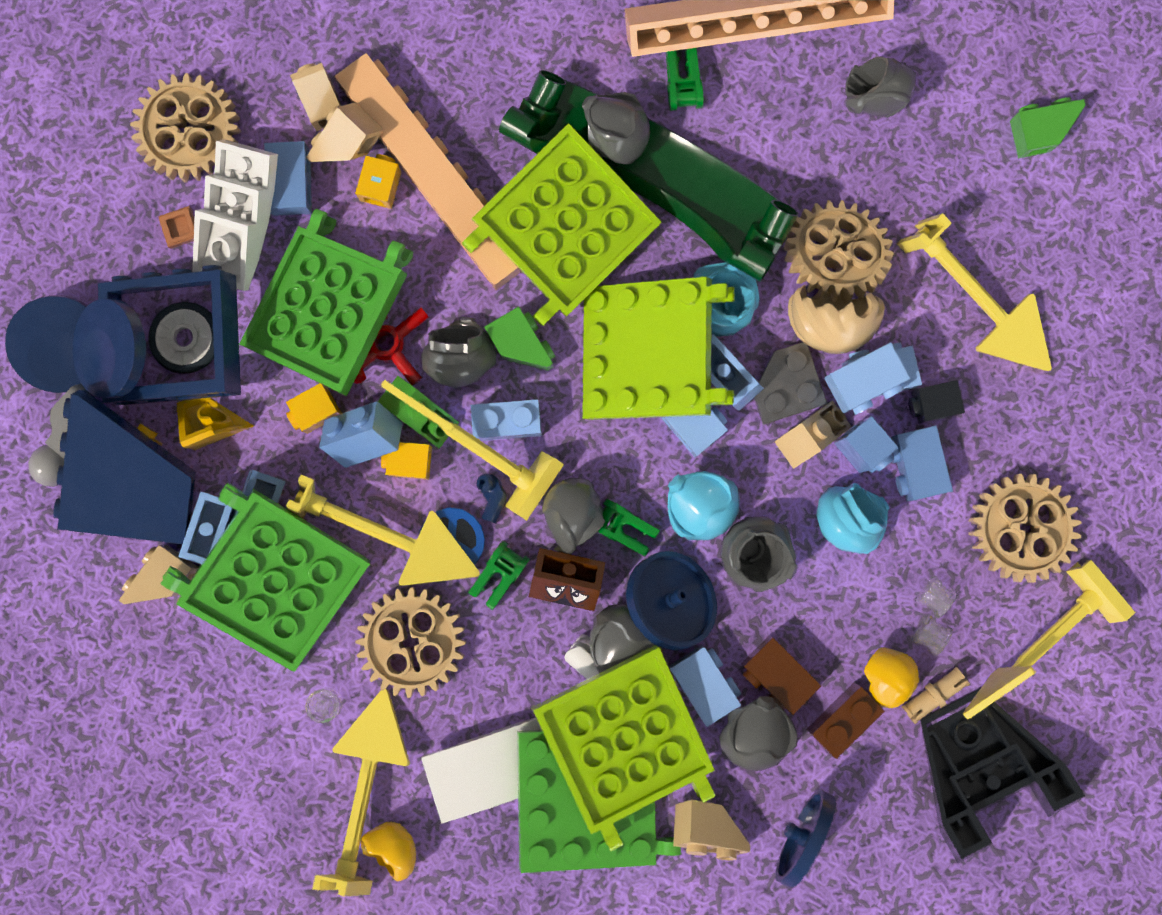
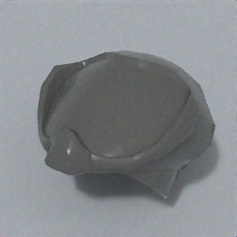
M875 57L863 65H855L846 81L845 92L847 98L844 101L845 105L853 113L860 114L864 112L872 116H882L885 118L893 116L910 102L915 90L916 72L905 62H899L894 58Z
M621 92L586 97L582 108L588 122L589 145L600 157H607L615 163H633L642 155L650 138L649 120L636 96Z
M461 317L460 320L453 322L447 327L429 332V343L424 347L421 354L423 371L435 382L454 388L477 382L496 364L497 352L490 337L475 322V319L471 317Z
M571 477L558 482L547 492L542 512L545 516L546 524L557 543L554 549L558 552L572 555L578 545L591 538L605 523L602 516L603 508L600 505V496L594 490V485L589 480Z
M765 516L746 517L732 525L723 538L720 551L723 568L738 586L751 588L755 592H763L785 583L787 579H792L797 572L798 566L791 536L787 526L782 523H776Z
M608 605L594 617L589 646L593 662L599 673L655 646L635 626L627 605Z
M759 696L757 700L730 712L727 715L728 724L722 729L719 736L722 753L734 765L750 771H763L777 766L789 752L797 747L798 734L786 712L774 702V698Z

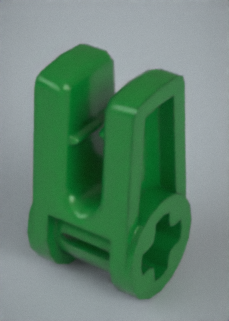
M697 47L686 50V79L681 78L679 75L678 66L680 58L677 57V50L666 52L669 111H677V107L688 106L703 109V86L699 73Z
M606 498L603 502L605 507L602 514L605 523L597 532L615 542H620L646 557L649 552L648 546L637 541L636 537L632 538L622 531L623 526L628 524L641 531L642 535H648L651 538H656L660 530ZM615 513L614 517L612 518L610 524L607 527L608 522L610 521L612 515Z
M504 540L486 563L487 566L468 592L471 596L478 597L482 591L487 589L486 585L496 572L500 573L502 580L497 587L492 589L493 593L486 602V606L491 610L495 609L511 584L515 583L531 560L526 555L521 557L508 548L509 543Z

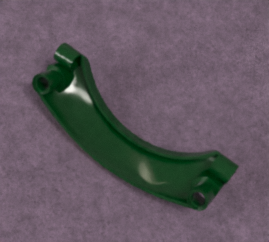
M540 70L529 96L523 98L520 108L512 106L505 113L499 126V133L538 154L569 123L589 144L588 122L582 104L586 97L599 94L569 82L552 72ZM649 118L650 138L642 155L633 163H615L607 157H601L632 191L675 216L698 234L723 261L760 282L770 269L780 247L783 245L799 216V213L793 207L779 200L737 169L690 140Z

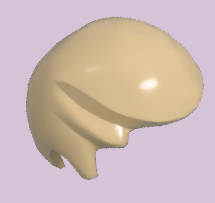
M803 285L789 299L788 316L797 337L806 345L830 354L848 353L870 341L879 329L885 311L883 300L871 293H867L863 299H851L850 302H847L843 294H840L837 301L833 302L831 293H826L820 299V290H818L815 296L809 298L806 293V285Z

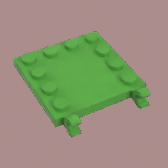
M316 208L311 214L307 228L304 229L298 226L239 344L347 396L407 276V273L401 270V268L409 264L414 252L406 249L404 244L393 240L382 262L330 240L324 236L333 231L337 220Z
M227 482L220 492L218 500L237 510V514L191 580L181 571L170 566L163 575V580L160 584L180 595L176 605L295 672L369 567L370 560L257 490L253 489L247 497L237 487Z
M517 731L519 871L521 873L656 865V855H681V847L673 846L674 837L656 838L655 802L613 823L623 845L610 851L600 830L593 834L588 830L543 731Z

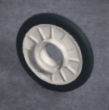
M178 302L162 309L153 319L148 334L149 348L155 360L165 369L180 374L194 373L209 365L214 359L212 313L205 307L193 302ZM182 329H190L193 333L192 342L185 347L179 346L176 340L177 334Z

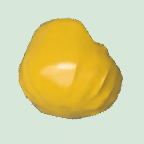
M880 647L872 655L864 668V673L871 683L869 691L873 699L884 708H896L902 705L912 696L919 683L918 668L913 658L906 653L891 648Z
M382 823L361 837L363 854L376 858L378 864L384 866L395 881H402L411 875L416 862V847L413 837L400 823Z

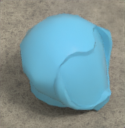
M727 262L699 267L693 275L694 278L708 277L712 279V285L728 284V287H734L733 302L712 303L711 334L717 337L734 335L749 325L754 311L759 306L760 297L756 279Z
M702 471L681 476L676 475L668 484L667 507L671 526L680 537H685L687 540H712L720 536L732 526L739 513L740 496L738 488L733 481L724 476Z
M853 483L848 487H830L823 492L818 502L816 516L821 533L835 547L842 551L868 554L878 547L884 537L887 528L888 510L890 508L883 497L868 492L857 483Z

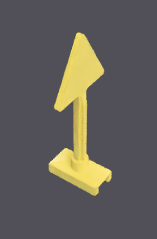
M943 213L919 221L915 225L918 229L915 235L901 239L897 243L905 253L924 249L931 258L935 257L996 323V327L976 346L977 352L1044 371L1052 369L1035 295L1028 294L1007 314L946 248L947 244L940 235L952 222Z
M386 380L380 385L420 414L438 424L446 435L509 476L510 481L518 487L505 507L526 521L564 466L563 463L543 451L540 452L530 469L523 465L517 466L457 424L441 418Z
M304 475L299 477L300 490L294 501L289 499L286 505L289 511L302 519L307 512L318 517L323 515L409 552L410 557L398 582L400 586L474 578L480 574L479 570L434 511L429 512L418 538L413 539L327 502V498L315 493L314 480Z
M1088 560L1082 566L1077 562L1066 571L1084 592L1076 599V604L1018 657L1013 666L997 668L991 673L963 712L967 719H970L1034 675L1036 671L1032 668V665L1087 614L1091 615L1098 609L1109 623L1127 621L1136 613L1092 560Z
M387 689L381 690L332 749L337 754L359 757L362 759L342 856L338 858L335 874L315 875L312 887L314 890H339L338 895L341 896L370 895L373 881L356 876L359 863L356 860L377 763L385 762L401 766H409L410 764L393 703Z

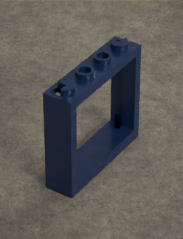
M208 265L203 266L200 272H192L190 269H174L171 271L172 275L165 276L157 272L142 273L141 278L132 279L130 276H113L111 278L112 282L98 283V299H117L121 301L122 294L211 285L215 379L135 386L131 392L123 397L102 398V403L135 405L241 395L236 275L223 271L222 266Z

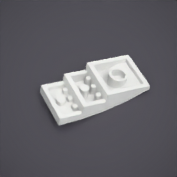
M228 140L216 141L215 173L205 175L204 208L195 210L192 272L202 271L203 266H222L223 271L236 275L237 289L242 291L249 290L269 223L275 189L278 154Z
M536 717L459 742L455 746L421 757L441 824L518 799L517 731L542 730Z

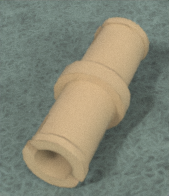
M955 667L933 685L931 683L925 685L926 690L901 707L911 721L916 724L938 706L940 708L946 706L945 701L970 684L967 679H964L965 676Z

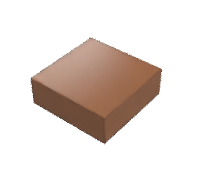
M190 206L158 216L168 248L172 249L194 241L195 217Z

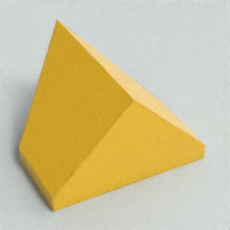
M211 398L182 400L176 403L180 444L184 448L198 450L254 427V425Z

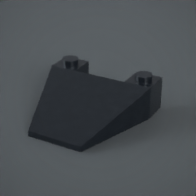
M980 689L920 719L940 833L957 863L988 849L992 845V841L976 816L977 813L1030 787L1046 815L1050 817L1085 797L1067 765L996 702L991 703L970 719L963 715L966 709L964 708L927 727V724L970 703Z

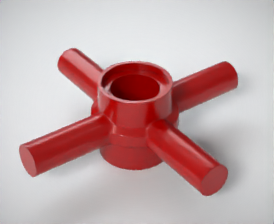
M422 307L396 327L382 325L362 365L363 369L376 359L392 361L412 386L422 379L402 353L404 337L429 318ZM386 335L393 336V347L388 351L379 350V340Z

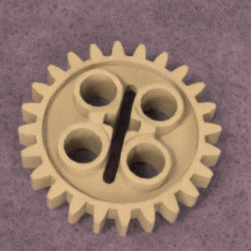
M185 73L183 81L180 82L172 74L171 84L166 85L163 80L159 79L160 89L158 91L148 87L147 90L151 97L149 99L138 98L144 107L143 109H133V113L140 118V121L130 123L135 130L139 131L132 135L131 138L137 144H141L136 148V151L141 156H145L143 161L149 167L155 165L154 170L159 175L166 171V176L170 180H174L177 174H179L180 179L183 182H187L189 175L192 174L197 181H201V171L205 170L209 175L213 174L212 166L215 165L216 141L228 140L238 143L232 135L241 133L240 128L233 124L239 121L240 117L236 112H231L236 107L231 99L226 100L228 95L223 89L217 91L218 86L214 81L211 80L206 84L204 78L198 75L193 83L191 76ZM170 106L177 107L173 115L169 117L164 116L167 108ZM201 108H210L206 116L197 118V113ZM187 122H189L193 127H186ZM159 125H167V126H168V127H161V128L157 129V127H158ZM215 127V129H214L213 131H206V130H205V129H209V128ZM179 128H185L184 132L182 133ZM169 138H175L173 146L164 150V142ZM208 139L207 146L204 149L198 151L195 149L198 141Z
M827 200L824 209L818 203H815L811 212L804 209L801 217H797L787 236L783 249L787 251L784 259L785 262L792 263L789 273L799 272L800 275L796 283L801 284L807 281L809 283L807 292L810 293L815 288L819 289L820 299L826 293H831L833 302L837 301L840 294H843L847 302H850L854 293L859 299H863L866 291L873 293L877 285L883 283L887 276L886 274H888L892 266L890 261L894 252L890 251L889 248L893 241L884 239L888 229H877L880 219L869 220L867 217L870 210L868 209L861 214L858 213L856 203L850 209H846L844 200L840 201L838 208H834L830 200ZM841 229L849 231L850 234L844 233ZM812 240L819 242L821 245L813 243ZM857 257H861V258H863L865 261H861V260H859ZM827 267L834 269L836 272L829 271Z
M1022 474L1014 475L1013 482L1009 477L1001 478L1002 488L996 483L990 484L989 489L992 495L988 493L979 494L984 504L972 506L979 513V517L969 518V522L977 525V529L969 532V535L979 538V541L972 546V549H983L984 552L979 557V561L991 560L988 568L989 571H996L1001 568V578L1007 579L1012 574L1013 582H1022L1025 575L1027 582L1035 583L1037 575L1041 579H1049L1048 569L1053 573H1060L1061 568L1058 562L1071 563L1066 552L1078 551V548L1071 544V540L1081 538L1082 535L1073 532V527L1082 524V522L1072 520L1071 515L1078 511L1077 507L1067 508L1066 506L1071 496H1058L1061 491V485H1054L1049 489V478H1042L1037 484L1036 474L1028 475L1026 481ZM1027 499H1030V501H1031V504H1030L1029 507H1028V505H1027V503H1026V500H1027ZM1008 500H1011L1016 506V513L1012 518L1006 515L1004 509ZM1042 505L1049 511V518L1046 523H1043L1038 517V511ZM1025 523V525L1030 526V533L1020 530V524ZM1004 533H1007L1012 540V545L1007 551H1004L1000 546V538ZM1037 539H1041L1045 545L1044 553L1041 556L1035 554L1033 549L1034 542ZM1021 549L1024 554L1022 558L1019 557V551Z
M410 587L406 597L401 588L396 589L395 600L389 594H384L383 601L385 605L382 606L378 602H373L371 605L376 613L366 612L363 614V617L369 624L357 627L359 631L365 633L364 638L355 640L356 644L363 645L365 648L364 651L357 654V657L367 658L368 660L361 668L362 671L372 668L374 673L370 681L373 682L381 678L383 681L380 690L382 691L390 684L393 685V696H397L402 688H405L407 698L412 697L415 688L418 689L421 696H425L427 685L434 691H437L439 689L438 678L448 683L450 677L446 671H458L459 668L452 662L453 659L464 658V654L456 650L457 647L466 644L465 640L457 638V634L464 631L465 628L454 626V622L460 615L454 614L449 616L447 612L452 604L448 603L441 607L439 605L441 600L440 594L429 600L428 589H424L420 597L417 596L415 587ZM419 612L427 613L432 619L431 628L427 631L420 630L415 624V618ZM403 613L408 615L411 637L418 638L419 644L414 646V651L420 664V671H415L410 646L404 647L403 641L408 638L406 626L402 620ZM391 620L398 625L399 633L395 639L387 638L384 635L383 625L386 621ZM427 645L435 646L439 650L440 658L437 663H429L424 659L423 650ZM394 654H401L406 658L407 666L404 671L399 672L392 668L390 660Z

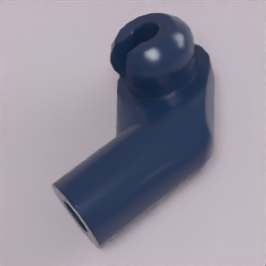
M482 474L476 482L478 490H481L487 501L481 518L497 524L507 494L496 476L493 474Z

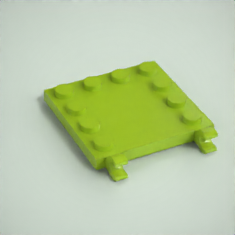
M568 123L472 218L478 227L462 242V245L472 253L489 237L549 299L532 316L542 326L558 310L565 317L568 316L662 222Z
M708 277L597 286L584 299L582 419L711 416V405H733L734 390H727V388L711 389L712 303L734 301V287H728V284L712 285V279Z
M657 645L531 707L591 834L600 830L610 851L623 845L613 823L692 783L697 797H700L703 803L716 797L706 777L707 774L715 771L662 652Z

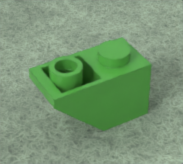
M1070 97L1053 101L1051 106L1039 108V104H1030L1020 108L1019 112L1010 120L1018 159L1050 153L1062 142L1085 107L1084 99L1071 101Z
M518 306L484 326L503 360L546 371L554 368L551 359L556 356L546 340L540 343L534 333L539 328L529 311L523 314Z
M397 376L391 383L441 418L457 425L459 424L456 419L401 377ZM386 390L378 400L383 407L440 449L449 437L438 424L420 414Z

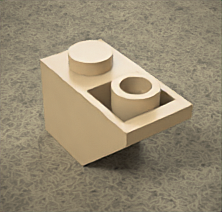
M306 64L290 76L311 124L316 131H320L328 123L326 118L329 112L334 107L341 105L334 84L323 64Z
M356 102L344 106L338 105L329 112L326 118L328 123L323 131H320L311 141L313 147L306 158L310 162L346 161L368 155L384 129Z
M832 400L774 442L794 469L830 445L849 430L851 425L848 423L845 414L842 413L841 409Z
M158 545L157 548L154 546L142 559L144 566L137 575L133 574L122 587L124 593L118 601L123 604H131L179 596L176 592L160 584L167 569L172 566L191 580L199 567L190 560L178 557L179 552L169 545Z
M689 800L675 805L673 846L686 848V853L690 855H707V852L716 853L717 859L728 861L737 860V855L750 852L749 842L722 805L709 802L703 803L698 800Z

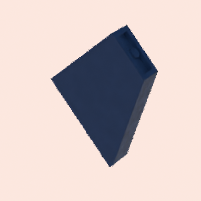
M77 390L72 393L70 398H66L63 407V418L68 419L67 432H63L60 439V452H65L64 465H60L58 468L56 480L57 485L62 486L61 497L56 499L53 510V517L58 519L57 530L183 544L191 521L196 471L88 392Z

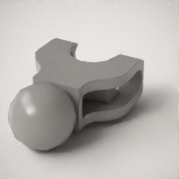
M81 383L72 386L52 407L50 413L52 432L45 441L47 445L36 449L29 459L28 468L30 475L37 483L43 486H58L56 482L59 466L64 465L65 452H60V439L62 433L67 432L68 419L63 418L64 402L66 398H70V395L77 390L88 392Z

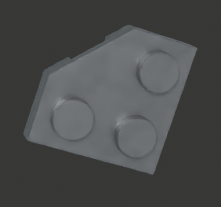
M802 342L777 350L772 354L759 381L764 389L754 397L763 425L827 404L808 345Z

